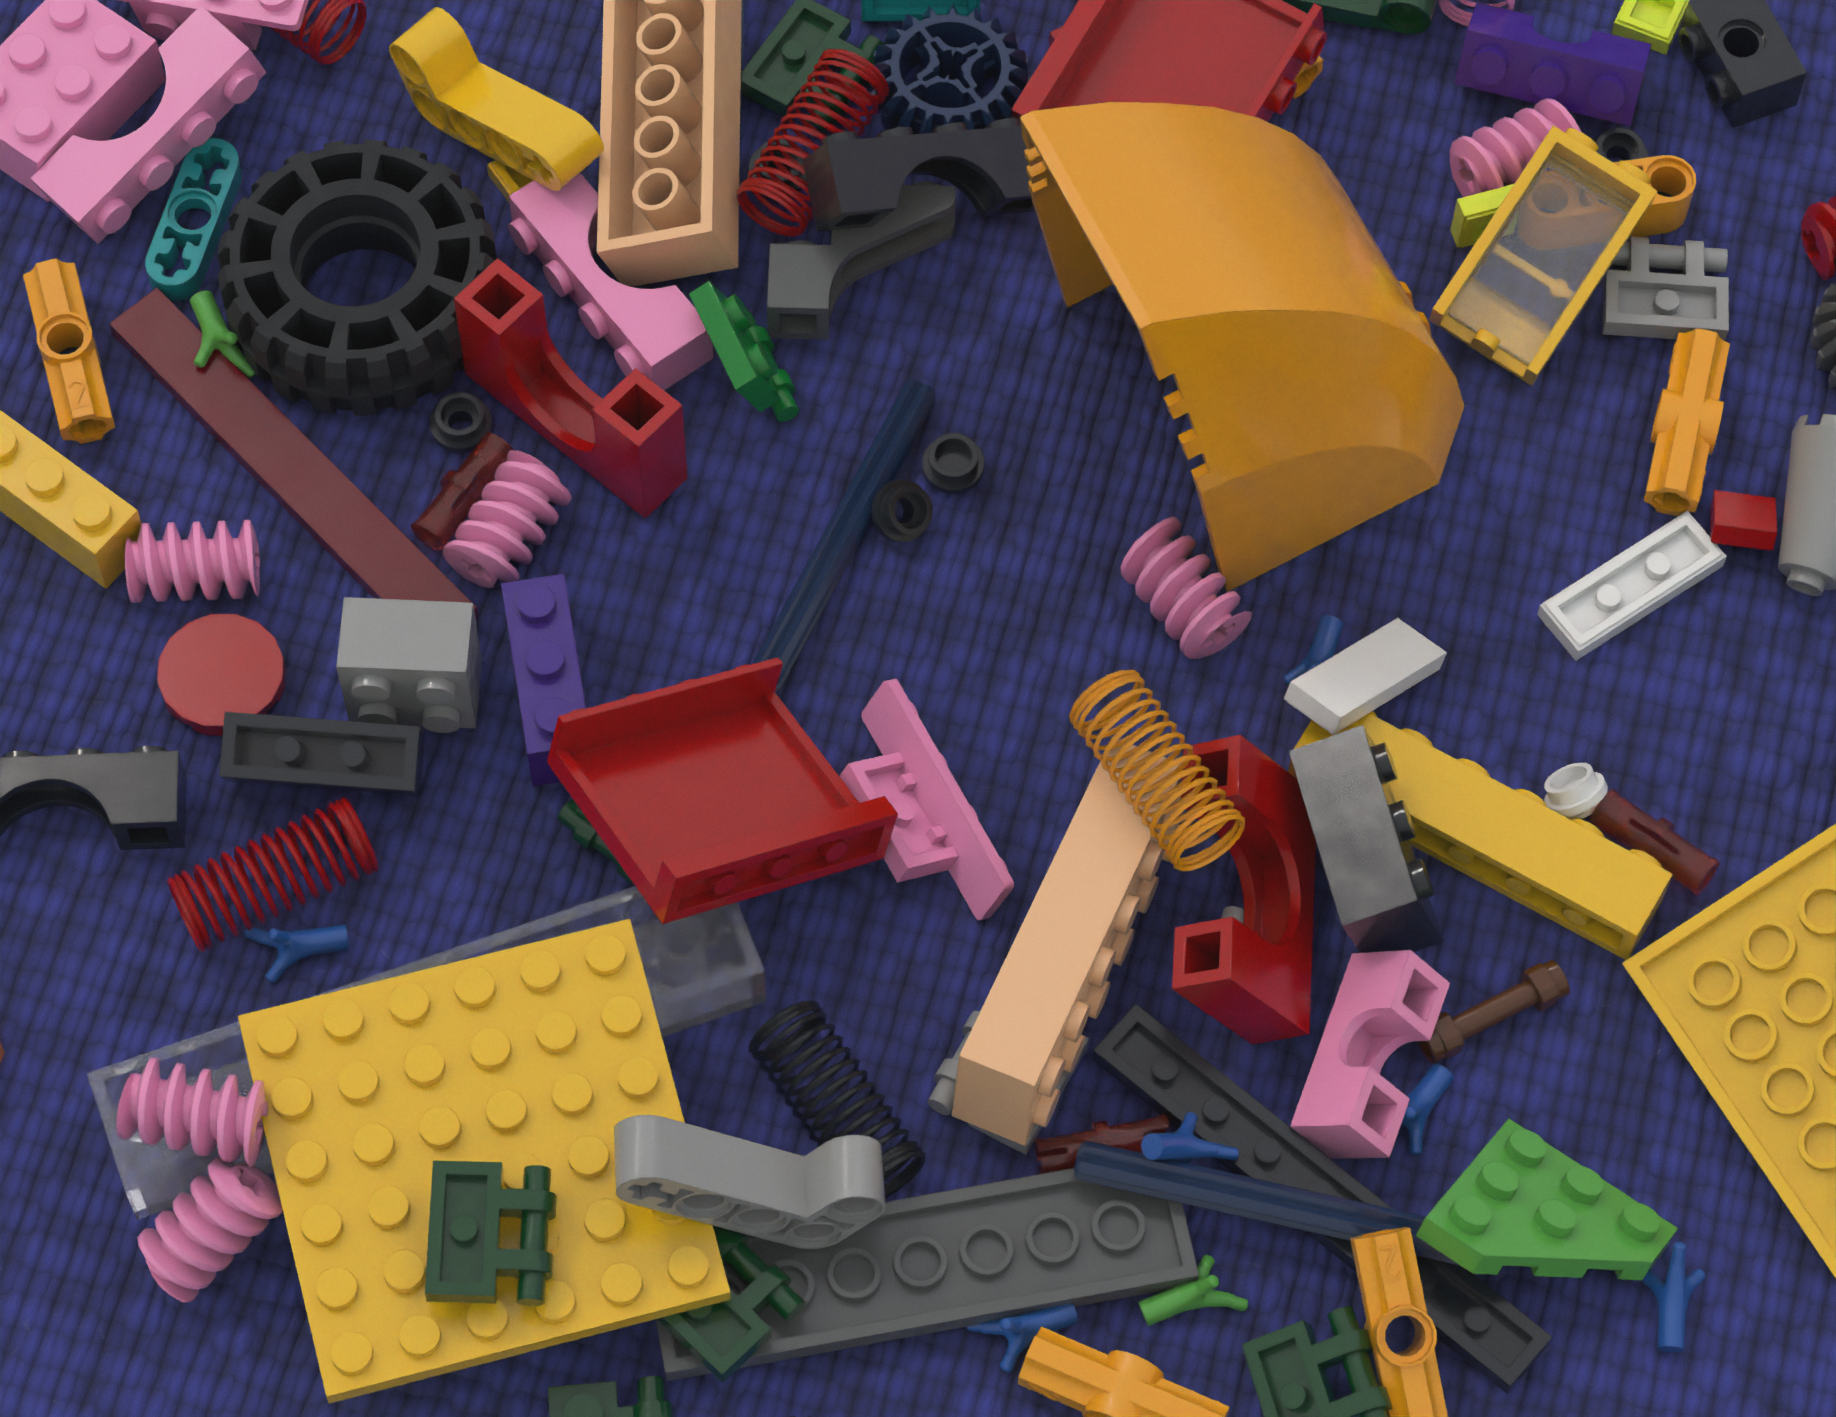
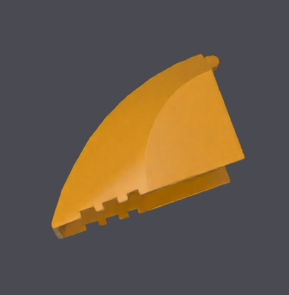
M1106 102L1035 110L1020 117L1022 139L1027 147L1024 150V155L1029 163L1026 166V172L1030 179L1028 181V188L1064 302L1067 307H1070L1114 285L1138 328L1156 377L1160 381L1173 374L1178 390L1163 398L1173 420L1186 413L1192 428L1177 435L1187 459L1190 460L1202 454L1205 462L1190 470L1198 493L1218 571L1226 578L1224 587L1227 592L1439 484L1464 409V402L1457 379L1431 336L1430 323L1423 312L1416 311L1414 308L1412 293L1407 284L1398 281L1342 185L1320 154L1293 133L1258 117L1208 106L1171 103Z

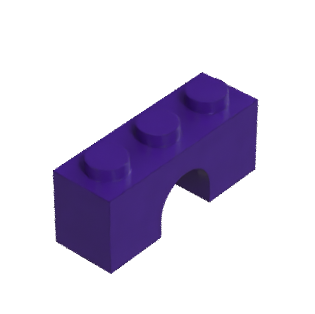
M1476 2L1466 32L1454 84L1536 104L1546 98L1554 99L1569 112L1627 126L1631 125L1651 48L1650 43L1593 30L1591 38L1586 42H1559L1544 37L1533 28L1535 17L1533 15Z
M564 574L501 583L532 787L560 782L547 763L557 718L576 709H586Z

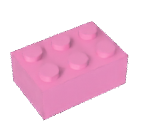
M45 0L0 45V170L49 202L50 200L30 179L72 135L95 141L109 140L166 81L157 40L97 0Z

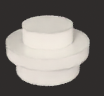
M1582 762L1573 763L1558 769L1547 778L1544 784L1547 792L1544 802L1547 808L1570 820L1583 819L1593 814L1600 807L1601 800L1607 794L1608 785L1603 775L1594 772L1590 764Z

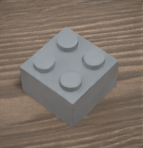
M344 597L336 668L349 721L423 726L425 729L437 733H450L457 731L459 728H476L482 655L473 603Z

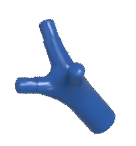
M1332 615L1320 617L1307 655L1294 669L1283 677L1287 685L1292 680L1335 655L1344 626L1339 618Z
M346 925L282 931L275 928L268 931L252 927L251 931L245 929L244 932L246 938L278 950V958L265 974V978L271 983H276L287 967L303 958L316 954L349 950Z
M1433 1064L1414 1089L1407 1095L1410 1100L1401 1125L1405 1126L1408 1130L1409 1153L1411 1155L1422 1154V1135L1426 1120L1433 1106L1454 1080L1451 1072L1440 1064Z
M1193 1112L1185 1114L1181 1126L1174 1133H1149L1145 1135L1141 1143L1142 1153L1147 1159L1176 1160L1191 1164V1160L1198 1158L1236 1161L1239 1157V1149L1195 1137L1193 1132L1198 1117Z
M1675 1242L1673 1244L1665 1284L1651 1270L1642 1280L1651 1289L1658 1303L1657 1349L1664 1352L1684 1351L1688 1302L1694 1289L1706 1277L1701 1269H1695L1689 1276L1685 1277L1687 1246L1683 1242Z
M1072 1303L967 1326L966 1328L968 1331L1006 1337L1008 1347L999 1367L1005 1372H1011L1019 1355L1032 1343L1034 1336L1037 1335L1041 1326L1054 1332L1076 1324L1078 1318Z

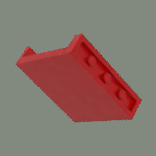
M1079 0L1012 107L1013 118L1020 119L1021 116L1035 110L1106 102H1141L1216 107L1258 117L1269 122L1274 113L1282 115L1291 103L1297 89V83L1294 82V79L1303 64H1314L1324 48L1328 34L1324 32L1322 7L1314 3L1307 14L1282 0Z
M778 657L751 665H741L735 669L699 679H688L680 684L654 691L632 694L624 699L594 707L576 709L557 718L547 758L548 765L662 924L884 859L898 816L897 811L885 796L859 803L775 693L783 666L782 661Z

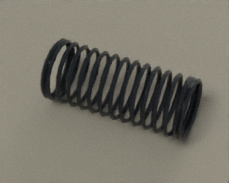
M807 1000L783 1009L766 1021L755 1032L749 1042V1053L752 1054V1058L760 1061V1069L768 1073V1081L776 1084V1092L784 1096L787 1106L793 1108V1116L801 1119V1128L809 1131V1139L817 1142V1148L823 1142L853 1132L877 1113L887 1111L879 1122L859 1134L871 1137L882 1127L895 1122L896 1124L887 1134L877 1139L881 1147L890 1139L904 1134L894 1147L882 1154L884 1179L899 1170L914 1157L912 1162L901 1173L884 1184L886 1199L904 1187L919 1173L925 1164L926 1153L922 1152L918 1142L908 1141L909 1130L899 1129L901 1119L891 1117L893 1107L883 1105L885 1096L875 1093L876 1083L866 1082L868 1072L858 1070L860 1060L850 1058L851 1048L842 1047L844 1037L834 1035L835 1026L826 1023L827 1014L823 1013V1008L819 1007V1003L814 1000ZM813 1011L786 1027L765 1049L758 1050L761 1044L780 1026L796 1016ZM796 1028H798L795 1032H793V1033H792L791 1035H789L787 1038L783 1039V1038L786 1037L790 1032H792L793 1030H795ZM830 1030L825 1038L810 1045L791 1062L777 1067L786 1055L808 1043L820 1031ZM838 1041L833 1050L824 1053L812 1061L797 1075L785 1078L795 1066L814 1056L829 1042ZM846 1052V1055L840 1062L820 1073L806 1086L793 1090L802 1078L817 1071L835 1055ZM773 1060L770 1068L766 1066V1061ZM854 1064L848 1074L835 1080L817 1096L802 1101L811 1089L823 1084L844 1066ZM782 1072L778 1079L774 1077V1073ZM863 1076L856 1086L840 1094L826 1107L811 1112L819 1101L832 1095L852 1078ZM790 1083L786 1091L782 1089V1084ZM868 1087L871 1088L865 1097L848 1106L834 1119L819 1124L827 1113L851 1099L858 1091ZM798 1095L795 1102L790 1100V1096ZM879 1099L871 1110L859 1116L843 1130L827 1136L839 1122L853 1115L866 1103ZM798 1107H806L803 1114L798 1112ZM815 1118L811 1126L806 1123V1119ZM823 1130L820 1137L815 1136V1131Z

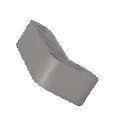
M637 1115L619 1121L614 1127L616 1195L621 1200L634 1205L802 1249H820L837 1244L885 1212L881 1144L878 1140L869 1136L845 1135L836 1137L825 1142L807 1155L801 1156L662 1116Z

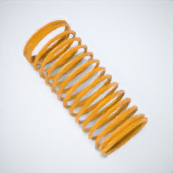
M1135 670L1113 672L1094 682L1078 697L1069 714L1070 723L1073 724V728L1078 730V735L1085 739L1086 746L1093 750L1094 757L1101 761L1102 768L1109 772L1110 779L1117 783L1118 791L1125 794L1126 802L1131 804L1134 808V813L1142 818V824L1150 829V835L1158 840L1159 848L1166 851L1167 859L1173 864V868L1179 871H1192L1201 868L1219 858L1234 845L1244 830L1245 817L1241 816V812L1234 809V802L1225 800L1226 791L1217 788V780L1209 777V768L1201 766V757L1193 755V746L1185 743V735L1177 732V724L1169 721V713L1161 710V702L1153 699L1152 690L1145 688V680L1140 677V673ZM1135 682L1132 690L1121 694L1109 702L1098 712L1094 719L1084 721L1091 709L1103 697L1118 687ZM1142 693L1147 694V699L1138 701ZM1150 704L1155 705L1154 711L1145 713ZM1141 707L1132 717H1130L1124 723L1109 730L1122 717H1124L1131 711ZM1158 715L1163 716V722L1153 724ZM1148 719L1140 728H1138L1132 734L1117 741L1129 729H1131L1141 721ZM1166 726L1171 728V733L1161 735ZM1103 728L1099 734H1092V731ZM1156 730L1148 739H1146L1140 745L1127 751L1136 741H1138L1148 733ZM1114 735L1107 745L1099 746L1102 738ZM1175 737L1179 739V744L1168 747ZM1091 739H1096L1095 744L1092 743ZM1163 742L1156 750H1154L1148 756L1135 762L1146 751H1148L1158 743ZM1122 746L1115 756L1107 757L1111 749ZM1182 749L1187 750V755L1176 758ZM1099 750H1104L1103 755L1100 754ZM1171 753L1164 761H1162L1156 767L1145 772L1153 763H1155L1165 755ZM1130 757L1123 767L1115 768L1119 760ZM1190 760L1196 761L1194 767L1183 770ZM1178 765V767L1171 773H1169L1167 776L1153 783L1163 773H1165L1172 767ZM1140 767L1132 778L1124 779L1127 771ZM1198 771L1204 772L1203 778L1190 782ZM1187 776L1182 782L1173 787L1171 790L1163 793L1170 785H1172L1182 777ZM1148 778L1140 789L1132 790L1135 782ZM1206 783L1212 784L1211 789L1199 793ZM1195 787L1189 794H1187L1186 796H1184L1182 799H1180V800L1177 801L1176 803L1170 805V804H1171L1173 801H1175L1179 796H1181L1182 794H1184L1185 792H1187V791L1190 790L1191 788ZM1157 789L1149 800L1140 801L1144 793ZM1214 794L1220 795L1219 801L1206 805ZM1202 799L1196 806L1191 808L1186 813L1180 815L1189 806H1191L1198 800ZM1165 800L1157 811L1148 812L1152 804ZM1223 805L1228 806V809L1220 810ZM1139 806H1145L1143 811L1140 810ZM1175 810L1165 822L1156 824L1161 815ZM1211 810V811H1210L1207 815H1205L1203 818H1201L1200 820H1198V821H1197L1196 823H1194L1193 825L1189 826L1195 819H1197L1198 817H1200L1201 815H1203V814L1206 813L1207 811ZM1147 817H1153L1152 821H1148ZM1236 819L1233 827L1213 845L1196 854L1180 857L1185 849L1205 841L1219 831L1228 820ZM1184 821L1174 833L1164 835L1168 827ZM1164 840H1169L1167 845L1164 843Z

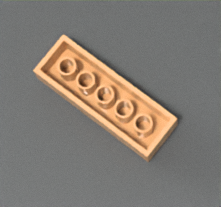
M604 0L600 138L603 141L604 152L599 156L597 254L621 284L634 287L738 268L739 203L736 193L739 189L742 0Z
M1132 745L1127 751L1133 749L1136 745ZM1122 746L1111 749L1107 757L1115 756ZM1146 751V752H1145L1142 756H1140L1135 762H1137V761L1143 759L1144 757L1148 756V755H1149L1150 753H1152V752H1151V751ZM1130 757L1119 760L1115 768L1123 767ZM1162 757L1161 759L1153 763L1145 772L1156 767L1158 764L1164 761L1166 757ZM1101 761L959 1055L952 1116L1026 1146L1035 1124L1047 1127L1060 1096V1090L1056 1089L1062 1072L1063 1070L1069 1073L1073 1071L1085 1042L1086 1036L1081 1033L1088 1016L1097 1019L1110 988V982L1106 980L1112 965L1121 966L1124 962L1134 937L1135 929H1132L1131 926L1137 911L1144 914L1147 912L1159 882V877L1155 876L1160 862L1161 860L1170 861L1167 859L1166 851L1159 848L1158 840L1150 835V829L1142 824V818L1135 814L1133 806L1126 802L1125 794L1118 791L1117 783L1110 779L1109 772L1102 768ZM1178 765L1172 767L1171 769L1163 773L1153 783L1167 776L1169 773L1175 770L1178 767ZM1140 767L1127 771L1124 779L1132 778ZM1148 778L1135 782L1132 790L1140 789ZM1182 778L1170 785L1163 793L1182 782ZM1157 789L1144 793L1140 801L1149 800ZM1179 796V797H1178L1175 801H1173L1170 805H1172V804L1176 803L1177 801H1179V800L1181 799V796ZM1165 800L1152 804L1148 812L1157 811ZM1139 806L1140 810L1143 811L1145 806ZM1175 810L1161 815L1156 824L1165 822ZM1147 817L1148 821L1151 822L1153 817ZM1179 823L1168 827L1164 835L1174 833L1179 827ZM1164 840V843L1167 845L1169 840Z

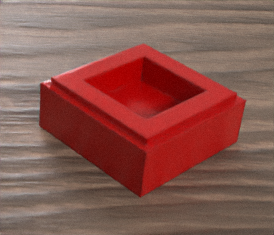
M1714 490L1710 505L1711 542L1768 551L1773 550L1777 536L1776 498Z

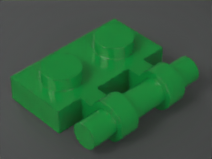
M710 281L690 292L689 296L735 390L759 412L771 406L777 420L780 422L789 421L797 416L799 408L793 398L796 388L788 372L778 368L772 355L774 344L766 328L757 325L752 313L747 310L736 294L727 298Z

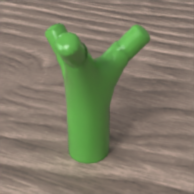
M200 291L194 294L190 299V304L202 331L201 347L194 359V364L199 368L205 367L213 351L219 350L247 378L253 377L255 372L236 344L238 336L236 333L228 330L211 291Z
M1204 1255L1197 1267L1198 1280L1178 1284L1168 1290L1138 1301L1147 1326H1151L1193 1309L1228 1307L1244 1312L1248 1307V1300L1228 1292L1213 1290L1219 1285L1217 1276L1209 1275L1215 1260L1210 1255Z

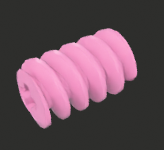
M1546 98L1535 104L1534 109L1524 108L1515 113L1513 118L1504 117L1499 119L1492 128L1485 126L1473 132L1472 138L1462 136L1454 140L1450 148V167L1458 190L1463 197L1504 187L1503 182L1506 186L1515 184L1553 125L1563 132H1566L1567 128H1573L1581 132L1575 119L1559 102Z
M509 450L508 461L500 464L496 469L494 475L496 481L486 484L481 494L482 500L474 503L470 508L469 520L460 523L455 533L456 540L448 542L443 549V555L447 563L464 579L480 587L494 588L497 580L504 583L518 581L520 574L509 563L510 560L522 565H528L533 559V554L522 543L523 540L534 545H542L546 535L535 522L538 521L549 526L555 525L559 515L549 502L560 506H568L572 499L568 489L561 484L558 476L551 469L530 454L519 450Z
M1174 516L1155 524L1134 542L1121 564V576L1129 584H1136V595L1144 603H1150L1151 614L1158 621L1165 622L1166 633L1172 639L1180 640L1181 652L1189 659H1200L1224 649L1233 642L1247 627L1251 620L1252 612L1244 611L1234 616L1231 615L1238 606L1241 597L1235 591L1227 592L1219 597L1216 596L1224 586L1226 578L1220 572L1210 574L1205 578L1201 577L1209 568L1211 560L1206 554L1196 555L1189 560L1187 559L1194 550L1196 541L1190 535L1182 536L1172 541L1182 524Z
M251 520L243 521L238 538H232L225 521H218L213 539L206 538L200 521L193 522L187 540H181L175 523L168 522L163 539L158 541L154 537L150 524L142 523L137 541H130L129 537H127L125 546V572L131 603L141 602L148 585L156 602L167 601L173 583L182 601L193 599L198 583L207 600L218 599L223 582H225L232 599L243 598L249 581L256 596L259 597V544Z
M150 1057L142 1073H131L123 1087L116 1119L118 1137L130 1139L139 1130V1136L144 1144L156 1145L165 1135L166 1144L172 1150H183L191 1141L192 1149L199 1156H209L218 1146L219 1156L222 1161L235 1162L244 1151L245 1161L248 1166H254L260 1154L265 1136L261 1115L267 1117L268 1114L264 1081L255 1080L247 1096H239L238 1075L229 1074L220 1091L213 1090L211 1069H202L194 1085H189L186 1079L185 1064L176 1063L166 1080L161 1079L159 1058Z
M214 1158L207 1167L210 1178L197 1175L190 1184L191 1194L180 1193L173 1200L174 1212L162 1211L155 1219L156 1229L145 1228L137 1237L138 1246L146 1258V1263L152 1277L173 1298L183 1303L192 1302L199 1294V1289L206 1288L214 1280L217 1272L224 1270L234 1259V1254L243 1252L252 1241V1236L260 1235L269 1224V1219L278 1217L283 1211L277 1184L256 1166L250 1167L247 1163L235 1165L232 1162L222 1161L221 1158Z

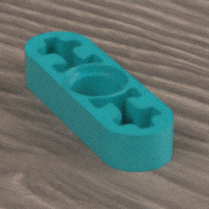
M209 138L204 144L193 147L185 155L146 255L145 267L152 290L158 288L171 301L187 299L193 296L202 286L242 181V170L238 153L232 144L223 139ZM215 162H221L224 169H216L213 172L209 182L210 193L204 190L206 181L203 169H211ZM200 208L210 213L211 217L208 223L199 229H185L177 223L180 215L189 209ZM178 245L184 248L182 257L185 270L178 269L173 277H166L164 269H172L176 264L179 256Z

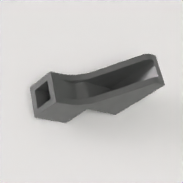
M929 181L915 182L911 185L903 184L897 209L872 227L832 230L831 245H816L805 240L791 241L787 244L770 243L767 292V326L770 338L829 340L830 321L834 307L841 294L852 283L942 243L953 235L955 227L956 186H941Z

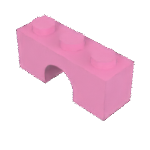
M1411 950L1352 953L1290 1127L1330 1159L1390 1158L1410 1098L1380 1075L1381 1069L1388 1057L1400 1046L1413 1041L1431 1040L1450 982Z

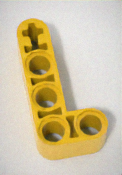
M435 7L389 45L391 58L417 110L427 121L438 130L551 190H561L604 152L603 141L598 132L582 115L480 63L463 28L442 8Z

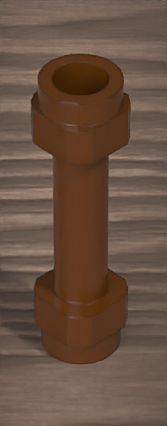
M1549 960L1543 964L1538 963L1522 971L1520 983L1453 1017H1450L1445 1011L1441 1012L1431 1040L1417 1041L1418 1046L1426 1059L1432 1064L1441 1059L1447 1060L1462 1052L1464 1040L1531 1006H1534L1537 1011L1541 1012L1556 1004L1559 999L1570 994L1567 978L1554 960Z

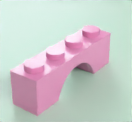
M201 5L158 48L165 65L166 85L162 100L150 119L136 131L114 140L95 141L72 135L30 178L56 207L97 244L108 234L115 233L126 224L134 207L150 191L160 188L169 180L174 167L193 147L204 144L214 133L216 124L235 104L246 101L256 90L259 80L267 73L251 50Z
M581 173L559 191L551 190L536 181H532L509 196L512 222L508 224V230L515 244L525 255L533 252L544 265L543 272L553 290L561 297L568 294L578 305L579 316L589 333L597 340L604 337L615 350L616 362L625 376L629 375L636 368L665 390L714 359L713 343L696 308L676 285L656 289L630 287L610 278L596 264L593 256L597 248L598 193Z

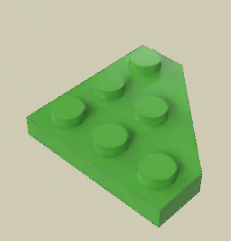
M1508 1118L1425 1217L1416 1236L1473 1274L1498 1275L1502 1266H1527L1531 1268L1534 1276L1583 1278L1587 1269L1614 1270L1618 1279L1643 1280L1668 1247L1678 1228L1660 1217L1649 1206L1637 1202L1603 1180L1595 1171L1580 1165L1546 1143L1538 1134L1523 1128Z

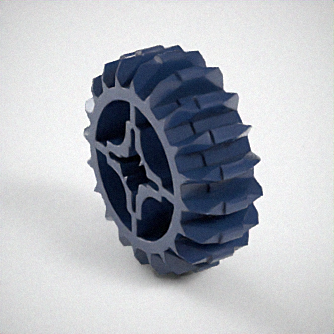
M954 4L948 9L947 15H937L928 6L922 21L906 14L902 22V30L889 27L888 33L885 35V44L877 45V49L873 54L874 66L884 75L889 86L888 96H886L884 103L878 105L877 111L881 113V123L884 125L885 131L898 127H911L913 134L931 133L936 127L956 122L966 123L968 130L985 129V126L991 122L1013 118L1011 109L1031 78L1028 75V58L1024 50H1018V40L1016 39L1015 32L1002 34V25L998 17L982 23L981 14L977 7L967 17L959 15ZM919 64L923 71L916 75L915 82L906 86L903 82L904 78L911 69ZM993 77L997 84L987 96L981 99L977 91L983 88L984 81ZM869 83V86L872 88L871 95H879L877 90Z

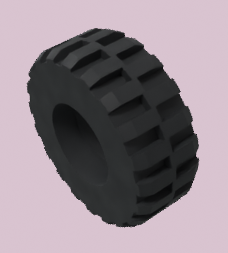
M364 139V144L345 145L344 140L323 144L324 149L306 154L303 150L285 159L284 166L276 172L267 171L251 185L252 195L249 199L243 197L237 202L228 218L230 230H227L221 236L218 250L221 270L218 273V281L230 331L238 336L236 342L238 348L244 351L245 359L259 379L268 381L272 378L275 392L293 402H299L301 398L310 402L313 410L336 414L337 409L353 411L354 416L376 415V410L395 407L396 411L414 406L418 404V398L429 392L433 396L437 395L454 383L453 375L459 369L465 371L454 298L497 259L492 227L490 223L485 221L482 203L473 190L466 187L462 188L460 176L451 168L440 162H437L434 166L428 162L427 154L406 146L399 150L388 147L385 141ZM376 249L390 252L405 259L415 268L411 278L396 293L384 300L364 306L351 307L331 304L315 297L305 289L310 277L321 265L335 256L354 250Z

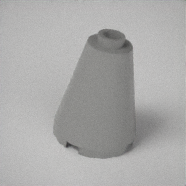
M1823 414L1819 425H1808V415L1800 416L1795 423L1791 436L1778 569L1783 575L1788 577L1786 584L1790 588L1811 596H1821L1824 590L1836 589V415Z

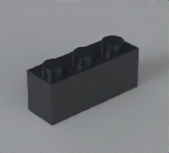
M225 712L219 777L228 782L420 796L425 732L419 726Z

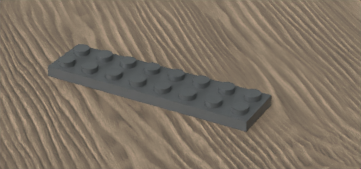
M1074 1168L888 1201L885 1202V1212L880 1217L830 1247L802 1249L745 1234L749 1238L746 1245L767 1266L770 1267L776 1264L791 1278L789 1287L806 1303L797 1316L788 1322L771 1306L763 1308L757 1315L771 1327L772 1337L739 1368L973 1326L991 1320L1073 1303L1074 1307L1165 1291L1178 1284L1198 1280L1199 1274L1183 1204L1081 1181L1075 1177ZM728 1264L724 1266L729 1288L738 1296L749 1285ZM655 1319L666 1381L712 1373L666 1327Z

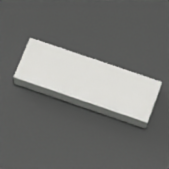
M1687 510L1540 604L1537 615L1574 660L1577 661L1723 567L1727 556L1717 544L1711 542V537Z
M1396 618L1292 680L1284 700L1334 735L1440 670L1447 652L1408 624Z

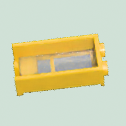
M1554 125L1432 308L1429 318L1430 322L1531 386L1650 207L1658 192L1648 185L1651 181L1650 177L1635 165L1622 160L1616 165L1596 152L1599 148L1598 145L1584 133L1573 128H1567L1566 132H1563Z

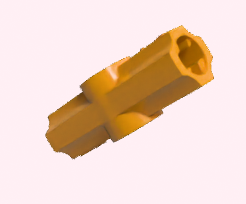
M57 258L38 262L30 272L23 274V279L37 333V345L45 367L61 437L63 440H73L80 444L101 440L104 434L115 428V423L101 370V359L91 329L75 263L62 262ZM67 348H78L70 354H59Z
M1696 328L1690 332L1678 333L1673 347L1668 370L1666 389L1662 388L1650 442L1655 443L1643 499L1644 502L1652 505L1656 512L1679 516L1687 510L1688 512H1696L1702 495L1708 455L1713 453L1723 412L1724 401H1719L1730 347V343L1722 340L1717 332Z
M1410 1227L1385 1229L1350 1238L1366 1317L1364 1329L1368 1331L1373 1347V1357L1379 1386L1386 1387L1393 1407L1391 1410H1388V1417H1448L1434 1349L1437 1343V1330L1433 1320L1427 1314ZM1399 1316H1407L1415 1328L1413 1342L1406 1350L1392 1352L1385 1340L1388 1324Z
M1042 1326L1033 1338L1018 1376V1385L1082 1412L1083 1417H1227L1229 1413V1406L1164 1379V1374L1158 1367L1137 1355L1119 1350L1110 1351L1107 1355Z

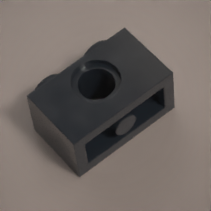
M1693 0L1688 3L1683 25L1678 33L1680 48L1684 57L1690 63H1696L1705 79V88L1711 104L1716 109L1723 110L1732 128L1797 105L1807 72L1765 0ZM1732 54H1737V55H1740V56H1742V57H1736V56H1734V55H1732Z

